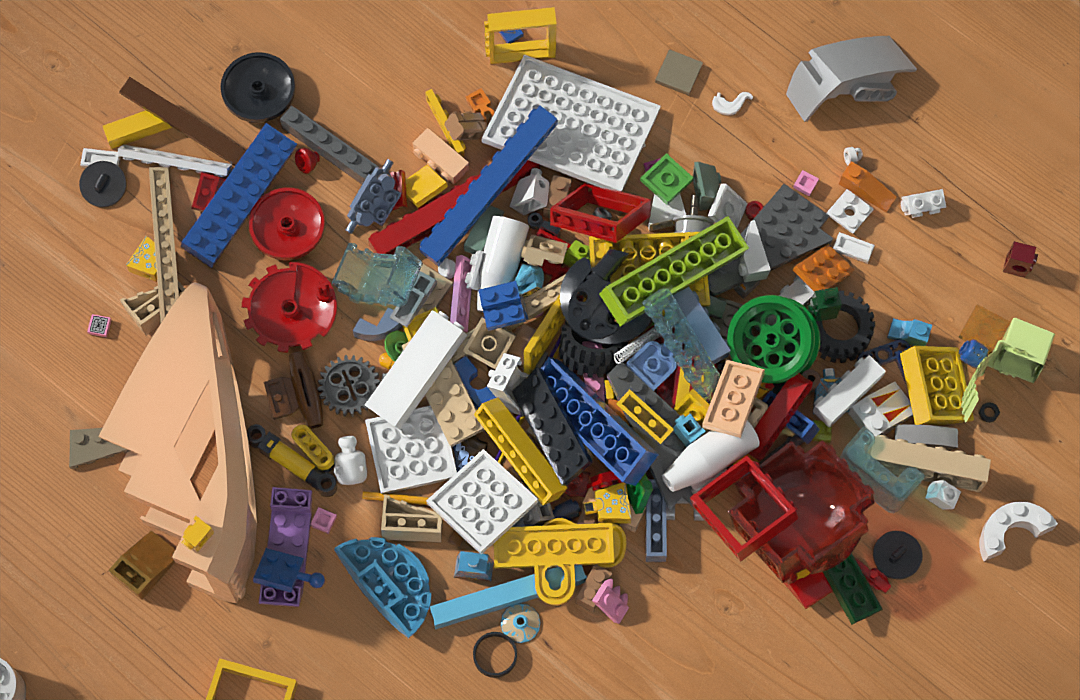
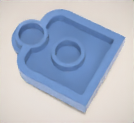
M650 341L629 359L625 365L654 391L675 371V350L668 343L659 344L656 341Z

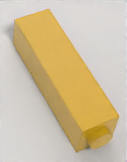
M146 110L102 126L111 149L172 128V126Z

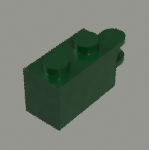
M838 287L814 291L813 297L810 299L811 303L808 305V310L816 322L837 318L842 306Z

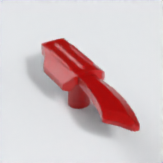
M855 558L867 582L874 589L886 594L891 588L887 576L877 568L870 570Z

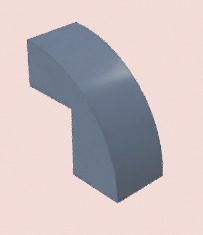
M388 307L377 326L360 318L353 329V335L360 340L379 341L386 339V336L391 332L399 331L403 326L390 319L394 310Z

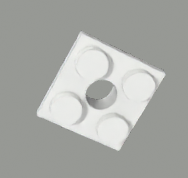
M847 189L826 214L854 234L874 209ZM851 209L855 214L848 216L845 210Z

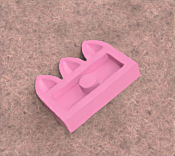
M613 579L606 580L592 600L617 624L621 622L629 609L627 606L628 595L625 593L620 596V586L613 588Z

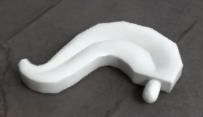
M742 92L733 102H728L725 98L721 97V93H717V96H714L712 101L713 109L723 115H734L741 109L747 98L752 100L753 96L749 92Z

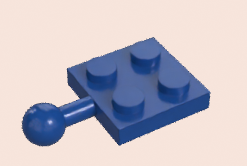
M266 548L253 577V582L292 593L297 579L309 582L313 588H320L324 585L325 578L319 572L313 574L300 572L304 564V558Z

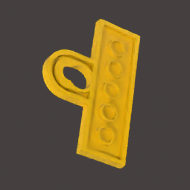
M613 523L511 527L494 543L495 569L534 567L536 593L544 603L552 606L562 605L573 596L575 591L574 565L614 564ZM553 566L560 567L565 574L560 589L556 591L549 587V582L545 578L546 571Z

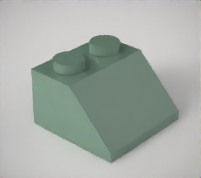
M694 162L692 177L694 178L695 194L699 196L698 208L699 211L709 210L720 188L721 176L719 172H716L715 166Z

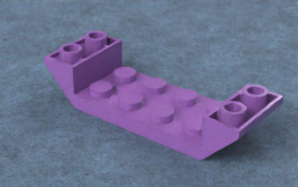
M272 487L270 504L272 513L267 548L304 558V564L300 572L305 573L312 517V490ZM297 579L292 593L261 585L259 604L299 607L304 581Z

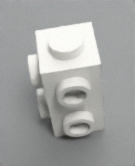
M943 189L904 196L901 201L902 211L905 215L911 214L912 218L923 216L922 212L929 211V214L940 213L941 208H946Z

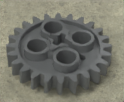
M345 355L343 361L337 357L338 363L335 364L331 360L332 367H324L327 373H320L323 378L318 380V383L322 385L318 387V391L323 392L320 394V399H325L323 403L324 406L329 405V411L336 408V415L343 411L344 417H346L348 412L354 417L355 411L362 415L361 409L369 411L365 404L381 383L377 379L379 374L374 373V366L369 368V361L363 364V357H360L358 361H356L355 355L352 356L351 360H348L347 355ZM343 371H345L348 376V380L353 388V392L357 399L356 401L352 399L350 390L342 374ZM353 371L360 372L357 377L350 376ZM335 378L342 379L339 384L332 383ZM360 388L367 389L364 394L357 393ZM342 395L349 396L346 401L339 400V397Z

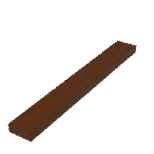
M131 77L128 78L119 91V94L236 166L246 152L244 148Z

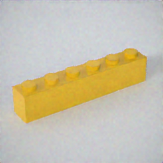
M497 397L482 403L474 413V416L536 498H538L542 506L559 499L567 489V486L561 485L551 465L500 398Z

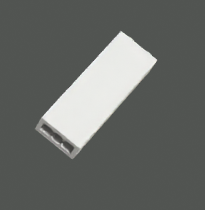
M431 311L365 404L366 407L399 430L467 337V334L463 331L464 327L456 321L453 324L449 322V317L441 311L439 313Z

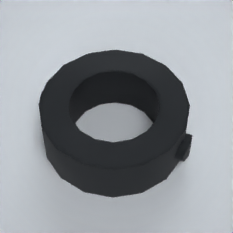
M988 402L982 405L978 414L983 421L990 423L998 418L1000 411L996 404ZM991 408L994 411V416H986L984 409Z

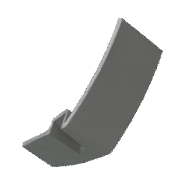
M873 36L840 41L810 50L809 54L812 59L799 63L793 73L786 95L804 122H808L825 100L835 98L839 94H851L855 101H889L897 94L896 89L890 82L895 73L916 72L917 68L890 36Z

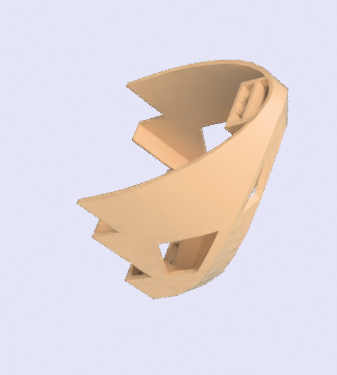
M194 282L176 300L153 335L98 437L129 450L118 471L131 476L124 493L128 498L150 507L146 517H140L143 524L180 539L172 558L176 563L192 569L186 581L188 585L222 601L237 603L245 595V585L255 558L257 512L253 472L236 374L221 313L209 288ZM215 432L219 464L201 500H199L190 480ZM195 516L209 525L214 532L199 552L193 548L190 551L181 543L184 540L183 533L190 524L193 525L195 523L193 519Z

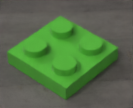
M666 153L640 178V181L668 205L694 178Z

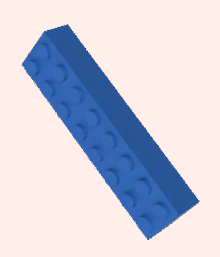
M266 123L187 233L180 247L212 268L248 218L256 202L264 195L293 154L297 143Z
M549 357L541 368L581 441L623 483L636 486L659 454L574 372L569 370V367L562 363L563 361Z

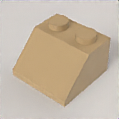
M482 317L463 351L496 369L503 354L507 353L516 334L504 327L488 331L485 318Z

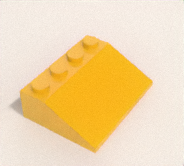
M913 346L900 353L915 425L941 426L965 422L961 404L967 385L958 347ZM973 412L969 416L967 422L974 421Z

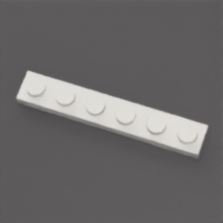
M124 144L118 148L117 156H122L125 160L138 159L146 164L155 162L159 163L162 167L176 166L179 170L193 169L200 174L201 172L214 173V176L217 177L227 176L231 172L232 164Z

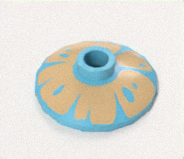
M512 605L502 615V632L509 636L513 642H529L539 632V615L529 605ZM523 619L524 624H517V620Z

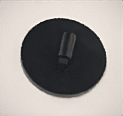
M97 161L90 164L81 174L79 181L82 196L88 203L96 207H109L116 204L123 197L127 186L124 172L116 164L109 161Z
M903 531L885 533L877 540L873 549V560L877 569L891 579L901 580L909 578L917 572L922 563L923 554L920 544L912 535Z

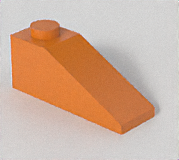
M852 161L841 176L839 185L886 213L897 198L871 173Z

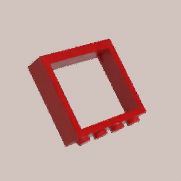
M584 183L550 208V225L614 243L620 241L651 217V199L600 188L590 183ZM586 203H591L628 214L616 222L578 212L577 210Z
M745 456L690 497L696 511L740 562L798 520L796 512L798 509L794 506V503L791 500L787 501L783 490L780 487L776 488L772 484V478L767 473L763 474L758 462L752 461L748 456ZM749 472L785 514L741 545L706 503Z

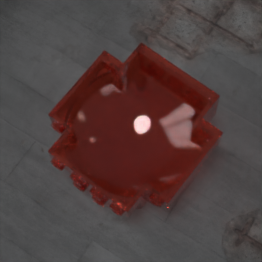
M823 440L806 453L799 445L796 447L791 441L760 464L762 473H767L773 480L772 484L776 488L780 487L785 493L787 501L791 500L798 509L796 511L798 520L755 551L782 583L792 584L798 579L797 573L805 569L811 574H815L835 567L854 551L861 537L869 531L868 519L864 511L875 503L873 489L869 485L865 486L861 482L862 479L856 471L852 472L844 458L840 459L836 455L835 449L830 444L827 446ZM750 473L735 483L738 493L744 500L728 511L734 529L746 542L785 514Z

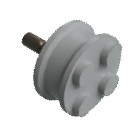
M692 195L690 215H681L673 218V224L675 225L674 233L701 232L714 224V220L698 216V195Z

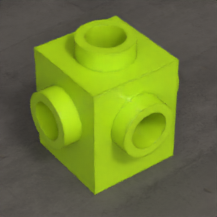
M575 240L566 251L563 263L571 268L573 264L583 257L590 261L589 246Z

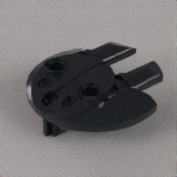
M609 249L598 264L592 268L589 259L583 257L573 264L566 273L560 289V306L566 322L581 339L584 338L590 342L602 345L622 344L640 335L651 322L655 308H651L621 327L619 324L611 325L608 322L609 319L615 318L599 293L611 284L610 278L628 257V253ZM584 296L586 301L580 302L577 300V297Z

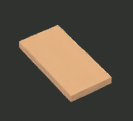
M727 360L703 421V428L741 438L765 374V369Z

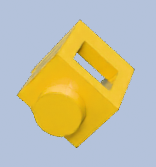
M195 516L193 518L195 523L193 525L190 524L183 533L184 540L181 543L190 551L193 548L199 552L214 532L209 525Z

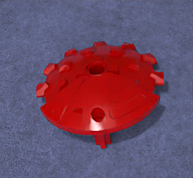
M289 262V268L277 269L276 264L266 268L267 275L260 280L254 277L248 285L253 289L249 298L243 297L241 308H247L249 318L243 320L247 330L251 328L255 330L259 335L256 341L260 345L265 346L267 342L278 346V352L288 353L289 347L300 345L302 350L309 349L313 346L311 340L319 334L325 337L335 322L337 299L334 289L329 280L319 270L307 264ZM288 307L295 308L292 312L285 311Z

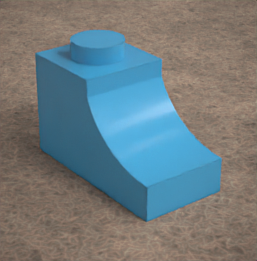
M893 318L887 338L895 341L902 339L911 346H926L932 324L916 319L913 321H903Z

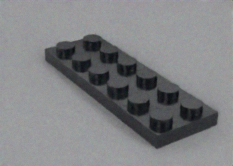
M536 368L511 392L561 485L567 486L588 468L593 461L543 369Z

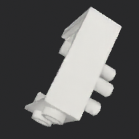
M504 353L496 370L489 371L488 375L491 379L487 387L496 398H500L509 412L524 416L511 391L529 375L518 369L517 365L521 366L522 364L520 357Z

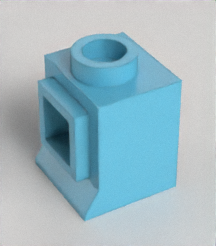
M683 414L674 421L676 425L673 427V431L686 447L706 432L691 414L686 417ZM688 423L692 428L690 433L683 426L684 424Z

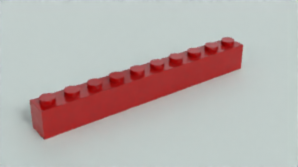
M528 160L501 193L517 185L520 179L530 176L531 169H540V164ZM481 174L471 176L462 185L454 186L450 192L438 195L431 203L423 204L417 211L405 214L398 222H392L384 230L371 234L370 238H368L369 246L379 262L382 263L431 235L433 227L445 219V213L450 208L453 209L459 196L461 194L465 195L469 190L468 186L474 179L477 180Z

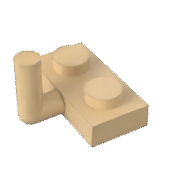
M757 397L753 405L759 409L756 408L753 413L750 412L748 422L753 428H755L768 409V405Z

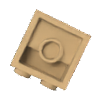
M531 234L530 240L525 241L521 257L532 266H542L544 259L553 264H563L568 244Z

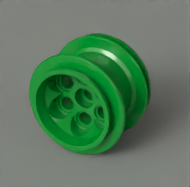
M765 295L748 301L735 313L729 325L727 344L731 350L729 354L734 362L765 369L762 383H786L787 380L793 378L798 373L802 375L803 372L809 370L815 362L820 348V331L811 312L801 303L782 296ZM775 315L777 321L771 326L768 323V317ZM788 323H792L794 326V331L791 334H787L785 331V326ZM759 326L761 332L755 337L752 334V328ZM771 334L777 337L775 339L776 343L770 345L768 342L770 340L769 335ZM792 342L796 349L790 354L787 352L786 347ZM756 345L762 348L759 356L753 353V348ZM776 353L779 356V362L774 365L771 363L770 357Z

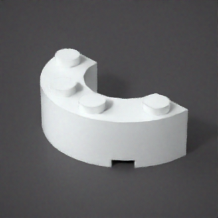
M1028 502L1006 504L991 515L982 529L979 540L982 559L985 562L1002 554L1006 549L1004 533L1010 528H1025L1037 538L1052 531L1058 523L1049 512L1038 505Z

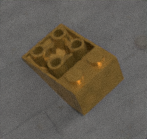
M151 530L122 554L108 571L115 579L142 600L175 563L172 558L175 549Z

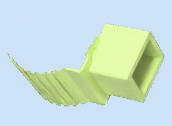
M1017 318L1012 319L1003 339L999 340L993 352L980 362L963 393L961 408H963L962 415L965 416V423L979 400L978 392L975 390L976 384L974 383L978 377L984 375L986 367L989 366L998 370L999 373L1009 374L1014 378L1019 377L1034 383L1045 365L1055 336L1053 332Z

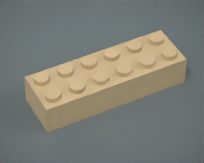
M877 435L873 437L868 447L865 469L931 483L932 481L944 480L956 488L981 492L988 481L991 459H986L983 455L971 456L966 455V452L963 451L951 452L947 451L944 447L932 448L927 447L924 443L912 444L904 439L892 440L887 436Z

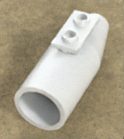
M493 216L484 251H477L471 257V272H468L465 278L467 289L478 291L515 281L529 225L514 219ZM478 291V292H477V311L484 313V312H483V309H482V306H481V301H480V296H479V291Z
M747 420L741 438L713 430L709 431L691 443L662 475L664 483L672 492L691 486L692 493H697L724 473L727 467L759 446V438L754 428Z

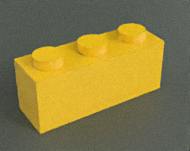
M631 389L617 402V405L660 444L674 430Z

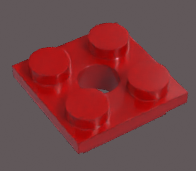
M612 471L590 477L591 483L586 486L587 489L592 488L593 491L623 482Z

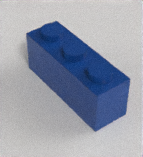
M770 390L762 401L769 408L777 395ZM796 410L785 426L786 429L806 444H809L820 430L813 421L798 410Z

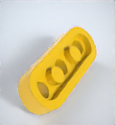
M296 426L291 433L294 442L319 469L327 470L331 468L334 464V456L308 426Z

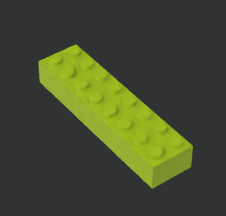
M729 216L606 286L599 295L621 327L674 294L738 258L749 247Z

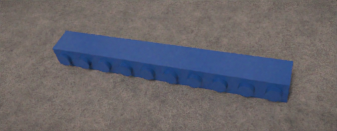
M541 105L529 113V119L518 126L516 129L517 133L513 138L509 137L506 140L503 150L495 153L492 163L489 166L486 165L481 170V176L470 183L466 194L459 196L453 209L450 208L445 213V219L441 223L438 222L433 227V233L429 238L425 237L420 243L421 247L419 249L421 253L438 267L558 125V119Z

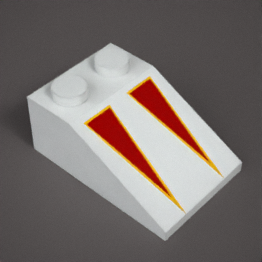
M896 382L866 396L851 406L848 413L870 443L874 436L886 435L895 428V425H900L913 416L910 400Z

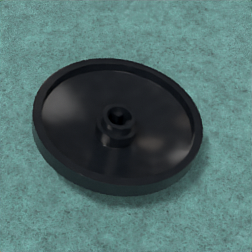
M255 52L237 58L227 67L221 79L220 90L225 106L234 116L247 122L261 123L279 117L288 109L295 95V81L290 68L283 60L272 54Z

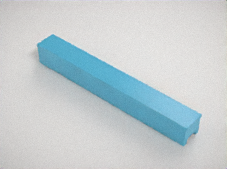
M574 565L575 586L584 584L587 576L582 565ZM560 567L547 570L545 578L549 582V587L555 591L560 589L561 582L565 576L564 571ZM535 574L430 606L435 630L539 598L535 589Z

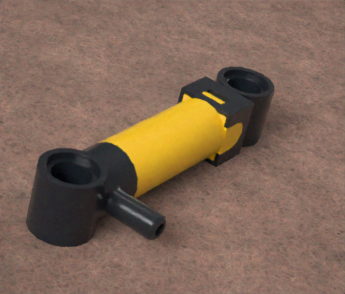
M254 424L247 429L249 444L254 448H258L260 453L270 460L271 458L319 491L322 496L331 497L336 493V480L333 475L329 474L335 464L327 470H321L282 443L281 439L270 431L266 435L265 429L261 425ZM254 434H262L261 438L257 440L252 439ZM325 482L332 483L328 489L322 488V485Z

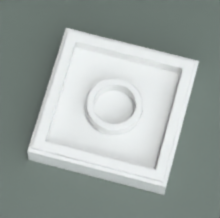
M721 184L708 217L717 223L729 216L735 227L738 228L748 203L727 184Z

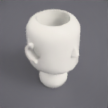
M354 436L339 438L338 444L342 452L338 453L334 458V473L337 481L342 485H354L364 482L367 478L365 454L355 448L357 444L356 438Z

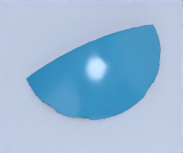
M370 537L367 540L352 539L335 547L334 550L342 564L374 607L407 638L414 635L423 624L431 602L429 577L419 559L404 546L389 543L386 539L379 537Z

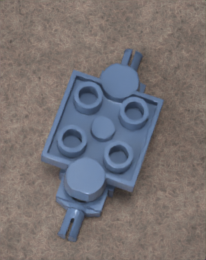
M387 159L382 168L375 167L371 175L368 174L350 205L351 210L347 217L351 221L345 229L349 233H353L357 224L370 226L374 221L383 226L401 195L400 192L393 189L395 180L388 173L394 162Z

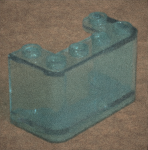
M348 243L332 284L338 288L337 290L340 293L346 294L349 300L354 303L365 302L371 305L379 303L383 306L391 304L401 307L407 304L423 263L405 247L397 246L395 254L391 255L373 253L367 248L361 251L357 248V244Z
M863 426L844 448L837 463V469L844 477L887 512H898L919 488L925 475L918 469L910 467L905 469L899 477H896L867 453L875 443V437L870 430Z

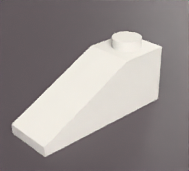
M753 220L748 226L745 242L749 249L742 254L738 267L739 274L743 276L744 282L767 279L770 272L755 220Z

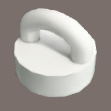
M845 148L844 159L847 165L851 161L857 164L861 160L863 152L860 148Z
M445 258L438 267L439 274L447 279L453 278L455 276V262Z

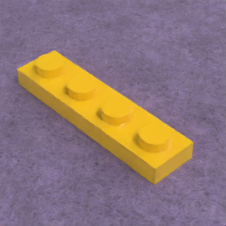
M432 89L426 91V101L453 150L464 158L466 147L463 140H452L449 134L450 131H447L444 125L445 121L449 118V114L446 109H442V101L439 95H435Z

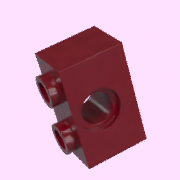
M1014 241L1006 255L1003 272L1025 278L1027 273L1032 271L1033 265H1036L1038 254H1035L1036 247Z

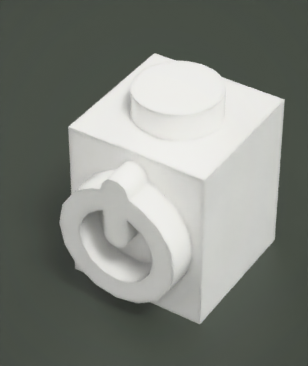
M944 480L932 481L927 489L928 493L925 498L942 510L954 509L961 491Z

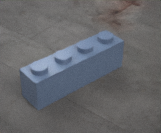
M687 287L669 297L668 307L707 367L709 368L727 358L731 351L727 340L723 339L720 335L718 325L710 320L708 310L699 303L697 293L692 291L690 287Z
M648 479L652 483L653 490L645 506L646 562H666V503L655 479Z

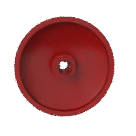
M279 188L268 192L256 202L249 216V231L254 244L262 253L278 260H295L309 254L320 243L325 230V219L320 204L312 195L296 188Z

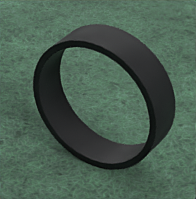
M501 632L484 634L477 640L473 649L475 666L482 674L488 677L497 678L505 676L514 668L517 661L515 643L509 636ZM493 636L502 637L512 645L515 652L514 661L505 671L490 673L483 670L477 663L475 657L477 647L486 638Z

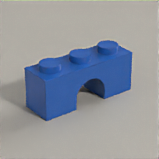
M466 356L454 364L476 410H478L482 403L496 398L487 386L478 390L470 385L471 381L478 376V370Z

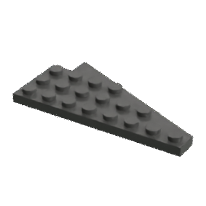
M786 184L781 186L753 219L762 241L770 271L830 244L833 240L830 235L820 229L828 220L829 215ZM748 226L741 233V236L744 239V241ZM741 256L708 275L709 295L717 296L745 283L738 269Z
M623 362L617 364L607 375L618 401L631 389L671 427L676 425L674 421L680 415ZM623 411L629 426L659 454L649 469L668 509L671 510L681 498H684L693 507L690 497L694 495L691 491V486L672 492L662 478L665 471L687 447L674 431L660 444ZM688 423L683 425L689 433L692 431Z

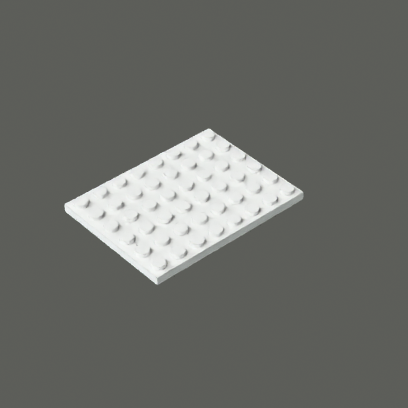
M524 55L482 137V143L503 150L506 140L509 137L513 138L517 133L516 129L518 126L529 119V113L541 105L558 119V125L528 160L600 188L622 192L661 106Z

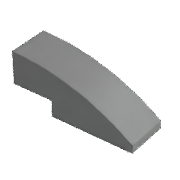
M419 271L412 284L407 287L390 319L407 327L437 285L436 279Z
M895 425V440L904 439L908 443H924L927 447H944L947 451L958 448V429L931 425Z

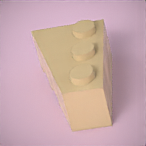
M178 281V292L180 297V295L184 292L185 288ZM158 286L154 287V290L145 293L143 291L139 292L137 296L119 299L126 312L145 335H148L160 326Z
M384 494L382 538L386 540L441 542L442 517L431 510L409 505L403 500L398 501Z

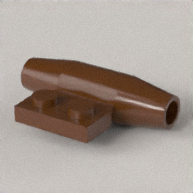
M303 351L292 353L289 355L291 378L279 377L264 382L273 419L292 415L300 409L309 429L321 427L323 425L322 403L314 373Z

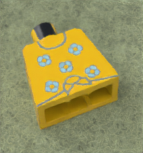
M145 236L126 266L128 271L133 274L157 281L154 241Z
M626 483L595 491V501L584 503L586 515L597 513L599 523H631Z

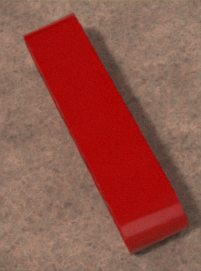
M800 373L787 380L754 428L759 438V446L748 453L750 456L758 461L763 459L813 386L811 380Z

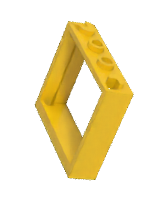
M555 7L487 14L488 21H484L486 57H490V64L521 61L524 55L535 59L556 58L557 22ZM547 27L546 40L497 45L494 43V32Z
M219 658L206 700H214L223 671L286 688L284 700L294 699L298 682L295 679Z

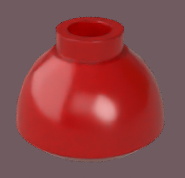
M300 148L295 153V163L304 174L312 172L317 162L320 161L319 154L307 148Z

